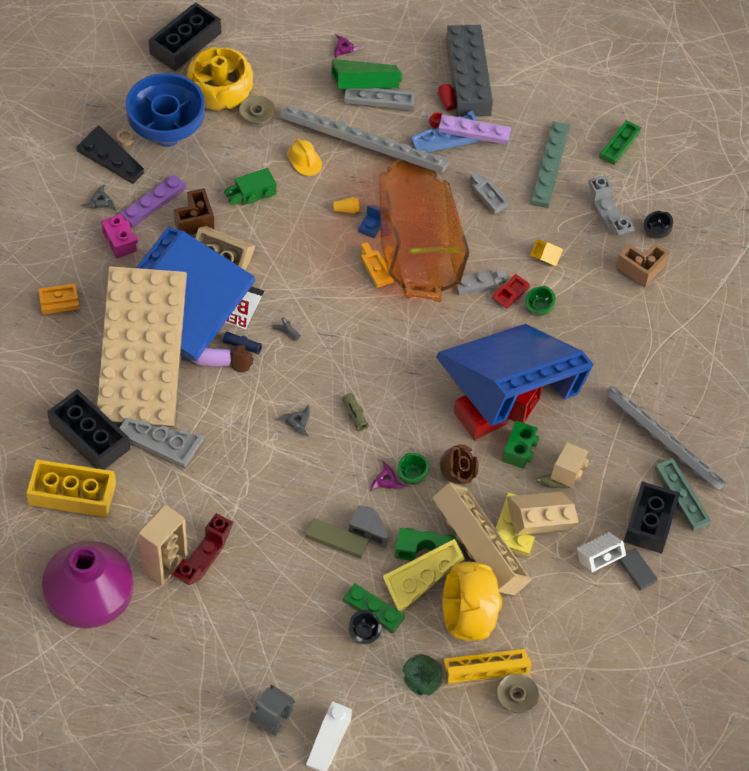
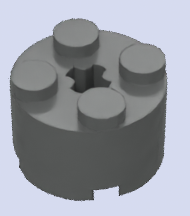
M271 684L270 688L268 687L256 703L257 712H251L248 720L265 732L276 736L282 726L283 719H287L292 713L295 700Z

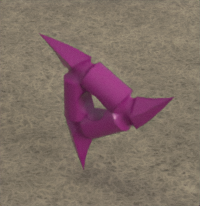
M334 34L338 39L334 49L335 59L340 53H351V51L354 52L364 47L354 46L346 38Z
M383 461L384 470L374 479L370 492L378 486L390 489L407 486L397 482L393 470ZM388 477L390 481H385L383 479Z

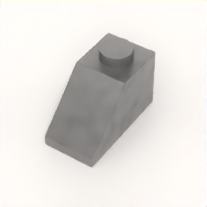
M359 505L349 523V532L369 539V542L386 548L388 535L378 512L370 507Z

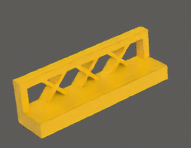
M525 649L444 658L443 660L447 684L500 678L511 674L525 675L530 673L531 668L530 657L527 658ZM515 656H521V657H522L521 659H513V660H510L512 657H515ZM492 659H499V660H500V661H496V662H491ZM478 661L479 664H471V662ZM457 663L458 665H460L455 667H449V664Z

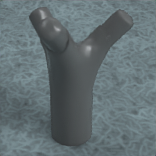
M284 317L281 318L283 325L272 326L273 329L285 331L295 341L301 337L293 329L290 321H286Z

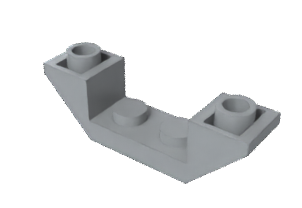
M603 175L589 179L593 206L607 232L619 236L635 231L628 215L621 217L611 199L612 186L607 177Z

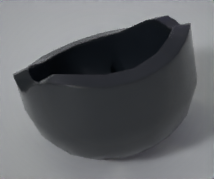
M654 211L644 220L645 232L656 239L668 236L673 229V218L669 212Z
M361 610L352 615L348 629L350 636L356 642L367 645L379 638L382 625L374 612Z

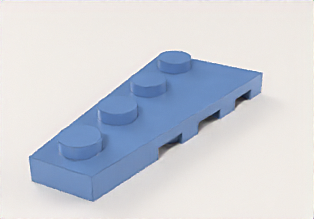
M473 111L468 112L464 117H458L477 121ZM439 127L411 137L413 148L424 150L427 153L483 141L440 133Z

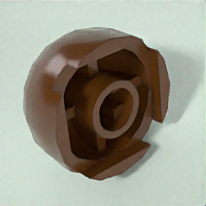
M455 445L447 449L440 458L441 473L447 481L453 484L470 483L478 474L477 457H473L471 453L473 450L467 445Z

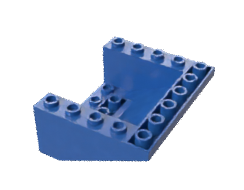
M172 227L166 228L136 267L139 269L187 272L180 356L193 361L198 360L255 282L254 276L186 232Z
M527 324L440 351L436 356L490 426L506 421L519 394L551 384L564 400L578 395L594 365L582 350Z

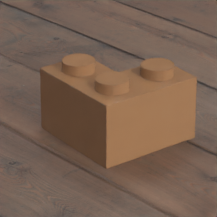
M654 243L644 254L629 244L619 254L616 269L643 287H646L667 266L670 252Z

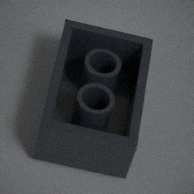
M642 481L623 542L662 554L680 493Z

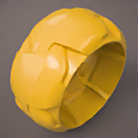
M211 47L199 52L193 61L189 63L186 77L201 89L205 108L210 110H230L238 107L243 100L248 98L253 87V71L250 63L247 62L243 54L228 47ZM233 73L237 75L238 81L235 83L228 81V74ZM212 80L214 84L221 86H210L205 84V82Z
M480 562L457 563L452 566V569L447 574L443 589V618L445 626L453 638L461 641L484 640L490 636L496 625L498 612H500L502 607V596L499 593L496 576L486 564Z

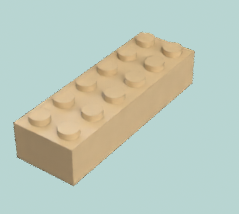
M449 482L432 497L436 503V509L446 517L447 525L457 533L456 538L468 549L467 554L469 557L491 568L496 576L499 592L515 596L532 581L468 488Z

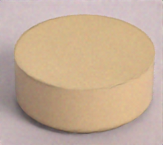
M129 129L118 131L116 134L117 143L124 147L132 145L134 133Z

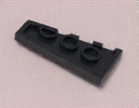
M99 125L76 147L77 152L132 184L144 174V168Z

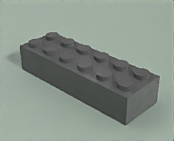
M481 24L447 26L446 45L452 87L454 88L456 117H464L470 111L474 112L475 117L491 116L493 100Z

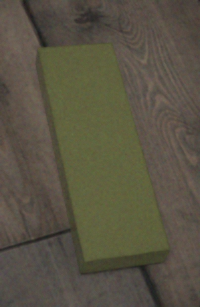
M313 518L306 532V538L360 559L369 543V539L315 518Z

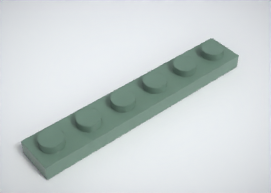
M552 122L531 205L544 208L549 207L570 127L569 124Z

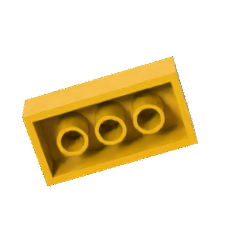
M36 459L26 493L29 506L107 518L116 486L115 472Z

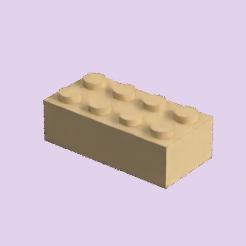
M165 505L161 510L158 509L148 524H144L139 530L143 573L161 586L172 576V573L182 559L186 560L188 558L185 518Z

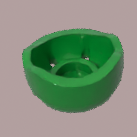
M547 286L531 289L525 298L526 307L530 313L538 316L550 313L556 301L554 292Z
M418 453L405 454L397 466L400 479L409 485H417L425 480L429 469L428 460Z

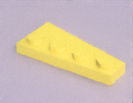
M455 539L383 576L399 612H403L452 569V566L465 559Z

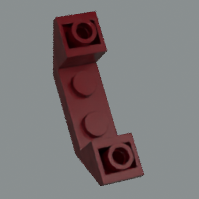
M215 513L205 527V537L188 561L182 559L172 573V576L187 585L201 580L222 551L233 522Z

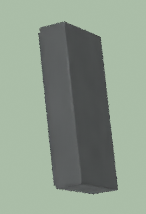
M636 548L626 552V556L618 559L640 591L657 582L658 578Z

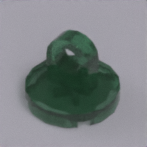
M418 654L405 662L403 666L404 681L411 691L418 695L424 694L428 696L440 688L443 674L442 667L438 661L430 656Z

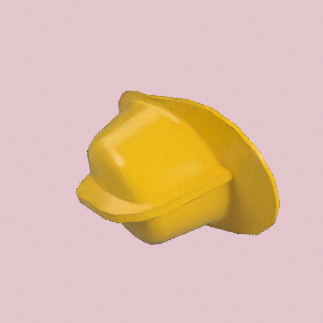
M297 138L287 151L289 161L298 173L304 176L316 175L322 169L321 159L314 150L312 143Z

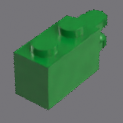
M265 168L235 178V185L226 188L224 194L226 197H229L228 202L230 205L239 203L246 205L276 195V181L269 168Z

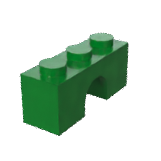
M400 528L395 558L413 561L420 550L428 549L432 551L454 539L457 543L459 541L456 537L449 534L440 535L431 531L422 532L412 528Z

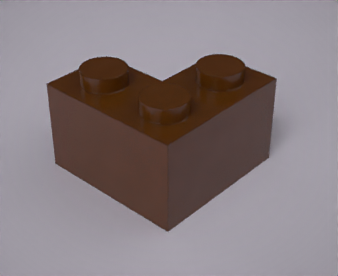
M205 188L188 191V207L174 209L176 229L184 231L189 235L197 233L199 227L207 226L214 229V215Z

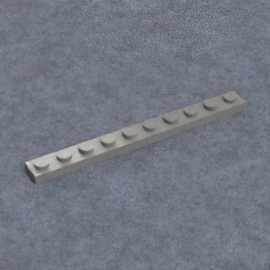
M287 106L281 111L280 118L439 173H443L449 164V160L444 159L442 156H434L424 150L411 148L407 144H399L392 139H384L375 133H367L360 128L346 126L345 123L332 121L328 117L314 115L313 112L300 110L296 106Z

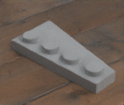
M126 418L120 426V429L129 437L131 444L182 468L187 466L204 440V435L188 434V431L184 430L174 431L166 426L156 427L152 426L151 423Z

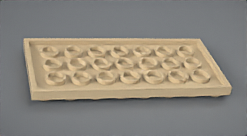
M109 266L97 408L112 422L123 423L126 418L151 423V425L175 426L187 272Z

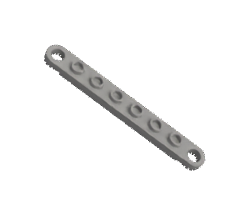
M615 386L608 388L606 394L622 407L621 411L635 418V423L650 431L649 435L652 438L660 440L664 443L663 446L666 450L678 455V460L693 468L692 472L695 475L703 477L715 488L722 490L726 481L715 473L710 466L633 400L626 397L622 391L615 388Z

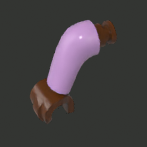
M243 344L234 347L232 353H230V349L207 347L197 361H191L196 365L207 367L229 366L231 362V366L235 371L246 372L249 371L254 358L251 353H245V345Z

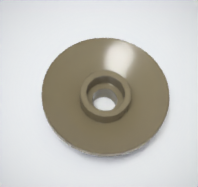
M251 96L242 101L239 111L245 121L261 124L273 117L275 109L273 103L268 98Z
M511 674L503 678L499 683L497 698L504 709L520 714L526 713L535 707L539 698V691L531 678L522 674ZM517 694V695H519L521 698H520V699H516V698H514L513 696Z

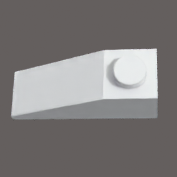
M332 701L306 764L307 767L316 771H328L351 721L352 709Z

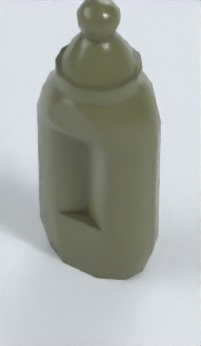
M552 473L536 478V482H541L543 485L551 488H571L550 479Z

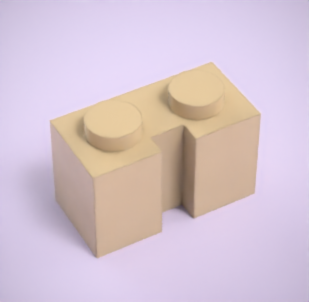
M567 442L554 465L550 479L573 487L575 481H580L583 474L582 470H586L589 459H587L589 451Z

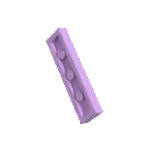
M442 115L439 132L508 145L511 127Z

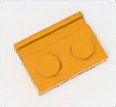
M76 283L38 289L42 315L80 309Z

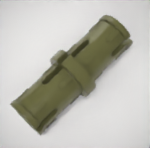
M346 394L342 400L348 409L349 417L353 419L357 430L363 431L367 429L369 424L363 415L362 407L358 405L354 394Z

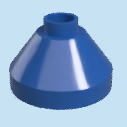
M172 73L154 74L138 81L128 92L126 98L127 120L131 128L143 138L157 142L164 147L174 146L179 141L196 132L203 123L205 117L204 96L197 84L184 76Z

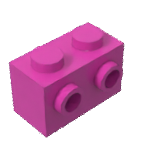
M122 214L101 221L102 232L116 259L137 251V236L130 231V223L124 219Z

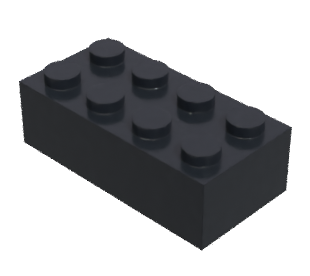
M195 2L149 39V53L176 71L221 34V19Z
M78 389L47 411L49 424L96 469L105 470L130 450L129 437Z

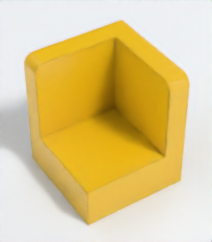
M536 239L530 256L556 266L563 249Z

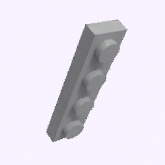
M376 88L346 89L344 103L414 110L415 92Z

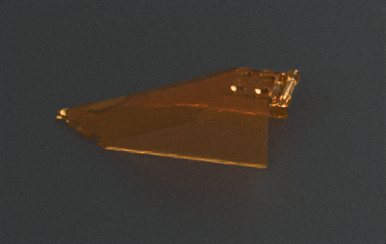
M397 159L388 167L386 173L382 172L379 176L381 245L387 271L403 288V298H423L440 303L442 291L460 284L470 251L450 184L445 180L439 181L436 178L437 174L430 169ZM420 248L422 250L413 253L411 249Z

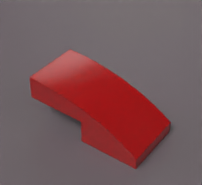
M515 273L506 285L503 284L496 291L492 299L507 309L530 288V283Z

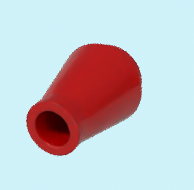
M450 84L441 85L438 88L437 94L444 104L446 111H452L456 108L454 88Z

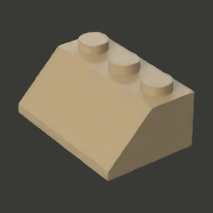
M207 226L199 227L195 239L244 270L249 265L255 245Z
M563 492L507 497L515 535L567 531L579 523L574 503Z

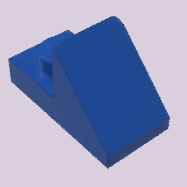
M368 205L367 215L358 227V232L375 238L391 211L377 205Z

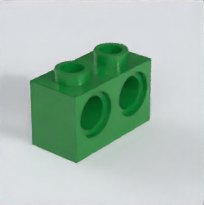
M515 421L503 453L502 462L524 469L526 463H530L534 453L531 451L532 447H536L540 437L537 436L538 428Z

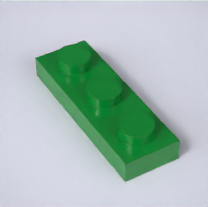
M626 120L600 152L599 158L615 165L639 135L641 127Z
M356 583L353 584L343 597V602L357 611L370 610L374 612L380 620L382 627L392 634L405 619L404 614Z

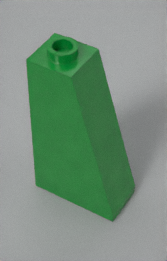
M332 59L331 77L338 89L399 88V82L402 81V72L399 71L396 65Z

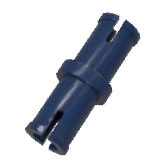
M228 331L224 334L223 343L233 346L244 344L247 351L257 355L261 352L262 343L250 340L247 336H238Z

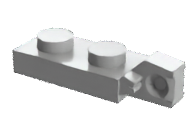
M477 172L470 174L469 181L472 184L473 191L494 215L509 207V201L489 179H482Z
M489 270L454 277V284L458 296L493 290L498 284L506 283L507 276L505 270L496 272Z

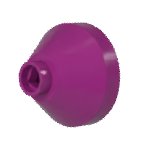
M81 541L64 547L50 559L43 573L42 589L47 607L57 619L78 628H94L113 621L123 613L133 594V577L129 562L119 550L103 542Z

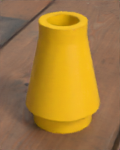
M354 196L333 202L334 212L351 214L360 212V200Z

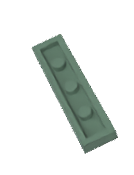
M674 459L656 464L655 470L665 487L680 493L677 506L692 531L710 525L711 519Z

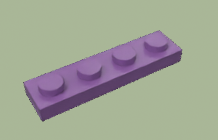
M172 175L120 214L123 215L125 220L129 221L131 228H133L186 190V184L176 175Z

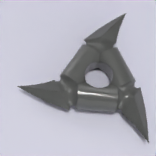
M105 184L94 193L91 202L81 205L92 208L107 207L108 205L115 210L113 201L104 192Z
M309 404L303 412L288 413L277 420L287 421L295 431L308 436L304 428L310 413ZM295 419H301V421L298 423Z

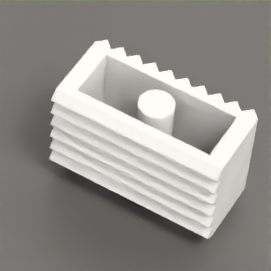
M611 532L605 533L604 536L601 535L597 539L595 538L594 541L591 540V542L577 547L580 564L591 571V573L626 556L623 541Z

